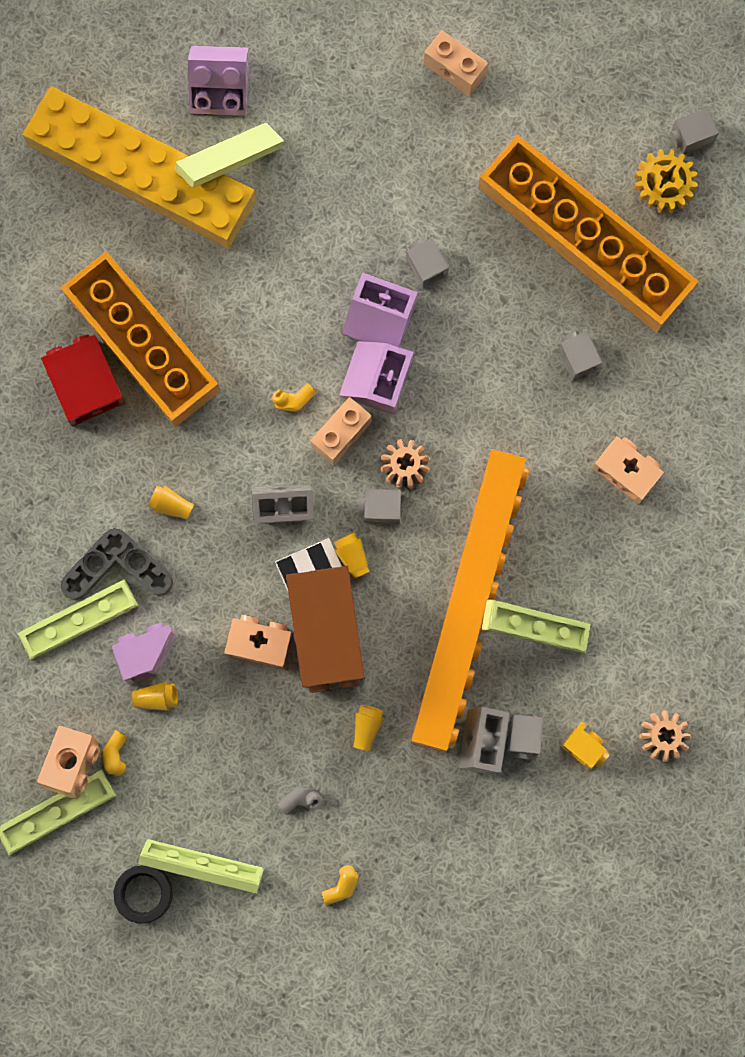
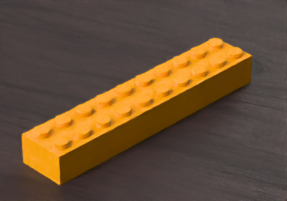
M491 449L411 740L413 745L446 753L448 747L453 748L455 746L459 729L454 728L456 718L461 719L463 717L467 702L466 699H462L464 689L469 690L475 673V670L469 668L471 661H477L483 643V641L477 639L479 632L485 633V630H482L486 601L495 599L499 583L493 582L495 574L500 575L502 572L506 554L501 553L503 546L508 547L514 525L509 524L510 518H516L522 499L521 496H517L518 489L523 491L530 469L524 467L526 462L524 457Z

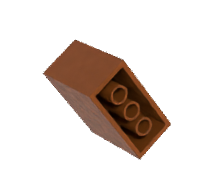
M348 566L286 575L302 687L309 688L310 693L329 691V685L340 683L342 689L359 686V680L365 679Z

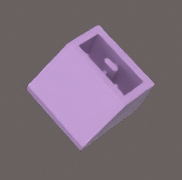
M191 46L188 57L189 114L247 115L249 48Z
M362 272L351 301L342 335L358 341L387 343L400 348L417 303L418 292Z
M358 341L339 397L345 399L350 397L357 403L395 415L413 362L414 352L387 343Z
M163 623L152 625L146 628L147 633L140 636H135L134 633L124 635L117 639L118 644L112 645L117 664L125 682L132 685L159 675L177 638L175 630L170 625L164 626Z

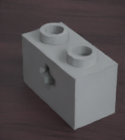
M310 484L251 488L254 523L314 520L313 491Z
M486 707L468 709L459 769L486 775L501 773L510 713Z

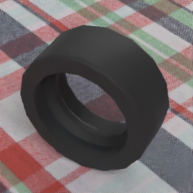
M144 865L134 866L124 871L117 879L113 890L114 904L118 912L128 921L137 924L151 923L161 918L170 908L173 899L172 884L168 876L160 869ZM138 876L153 878L161 889L159 904L149 912L135 911L126 901L125 892L127 885Z

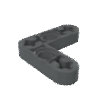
M113 528L106 531L63 577L61 590L70 599H82L117 562L154 595L161 596L167 594L172 588L173 580L169 572L124 531ZM111 536L115 538L122 536L120 540L122 547L120 549L113 547L108 552L113 557L111 560H108L106 555L98 549L102 546L106 551L111 545L109 541ZM135 554L143 555L146 560L144 567L140 570H133L129 565L130 558ZM99 556L103 559V568L99 572L89 571L87 563L91 557ZM154 564L156 567L151 571L158 577L165 575L164 582L166 586L164 588L158 586L154 589L152 588L154 581L148 575H146L144 580L140 576L147 573L151 565ZM80 568L93 578L90 582L86 578L80 582L79 585L82 589L79 593L77 591L69 593L71 588L68 584L71 579L78 581L83 576L78 573Z

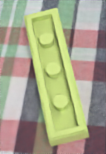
M264 123L177 161L175 170L194 188L281 149L284 140L267 123Z
M124 579L19 632L18 635L30 660H34L139 606Z
M487 600L482 630L576 653H586L590 624L496 600Z
M100 770L89 776L88 785L83 793L80 792L78 800L61 794L49 798L1 825L0 840L8 855L11 856L117 797L104 771Z
M150 839L146 840L138 863L256 894L264 872L262 867Z

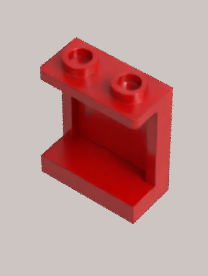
M95 334L77 337L73 340L74 344L64 348L62 346L54 347L46 352V356L41 357L66 418L72 427L126 404Z

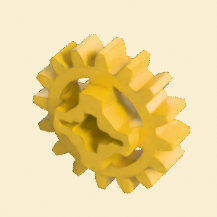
M659 149L657 157L649 153L646 158L647 162L641 161L638 168L640 171H636L634 179L639 181L635 183L634 190H642L638 199L640 201L647 199L648 209L653 205H657L658 213H661L663 207H667L669 213H673L675 205L680 209L684 208L685 200H692L694 194L691 191H695L698 186L696 182H693L698 173L690 172L693 162L685 164L683 162L685 154L682 153L677 158L674 156L673 149L670 150L668 155H664L663 150ZM679 171L683 175L684 181L680 179ZM672 174L670 181L664 184L662 188H660L662 183L661 181L665 178H668V176ZM647 178L652 183L653 191L648 186Z

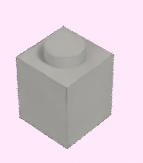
M708 108L675 120L670 132V138L675 148L679 147L681 153L687 154L714 143L719 133Z
M433 238L426 241L424 239L417 240L408 247L406 260L422 289L448 275L449 267Z
M575 331L562 338L563 342L560 343L558 350L572 380L600 369L602 361L588 331L582 334Z
M365 489V497H359V515H364V523L400 524L401 490Z
M511 716L508 752L515 753V759L532 760L533 755L540 754L543 717Z

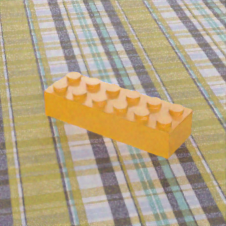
M107 251L60 287L65 297L175 428L221 392L215 379Z

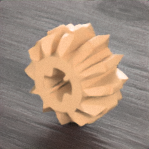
M400 439L397 441V450L392 445H388L387 451L390 455L384 454L381 456V461L387 463L381 467V473H390L386 478L387 483L398 479L396 482L397 489H401L403 481H407V487L410 490L413 489L412 479L419 484L424 482L423 477L419 473L429 474L430 468L424 466V464L430 462V457L426 455L420 456L425 450L422 445L416 450L413 449L414 440H410L408 447H404L403 441ZM405 458L409 459L410 465L413 464V467L408 466L406 470H402L401 464L397 465L398 462H403Z
M666 710L661 712L660 719L655 713L651 714L649 717L652 724L648 722L641 724L645 730L649 731V733L639 734V739H648L649 743L641 747L642 750L646 751L652 747L653 751L650 758L653 760L658 757L660 752L662 762H668L669 752L675 760L679 759L680 753L677 748L682 751H687L689 748L681 740L691 739V734H682L681 732L682 729L688 726L687 722L677 725L676 723L679 719V714L677 713L669 721ZM660 729L664 732L670 731L672 737L668 738L671 740L669 744L666 741H659Z

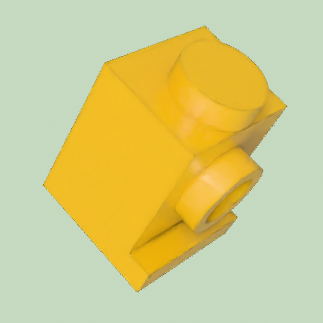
M581 722L561 747L587 769H592L594 765L599 768L610 754L602 746L604 740L591 730L587 734L584 731L587 725Z

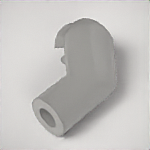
M298 786L280 800L277 805L287 815L298 805L317 809L322 805L323 798L321 793L315 788Z

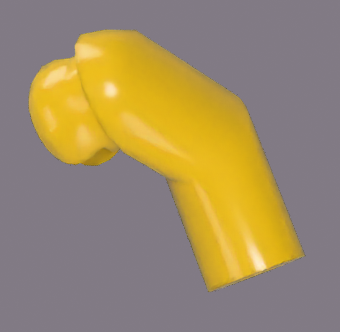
M306 383L296 394L285 393L283 390L274 392L272 401L274 406L281 411L296 412L301 410L317 392Z
M115 730L102 750L104 769L108 774H113L115 777L122 776L126 770V764L121 761L119 751L128 739V737Z
M343 866L339 870L340 878L337 886L321 892L326 906L352 896L359 881L358 873L355 872L353 866Z

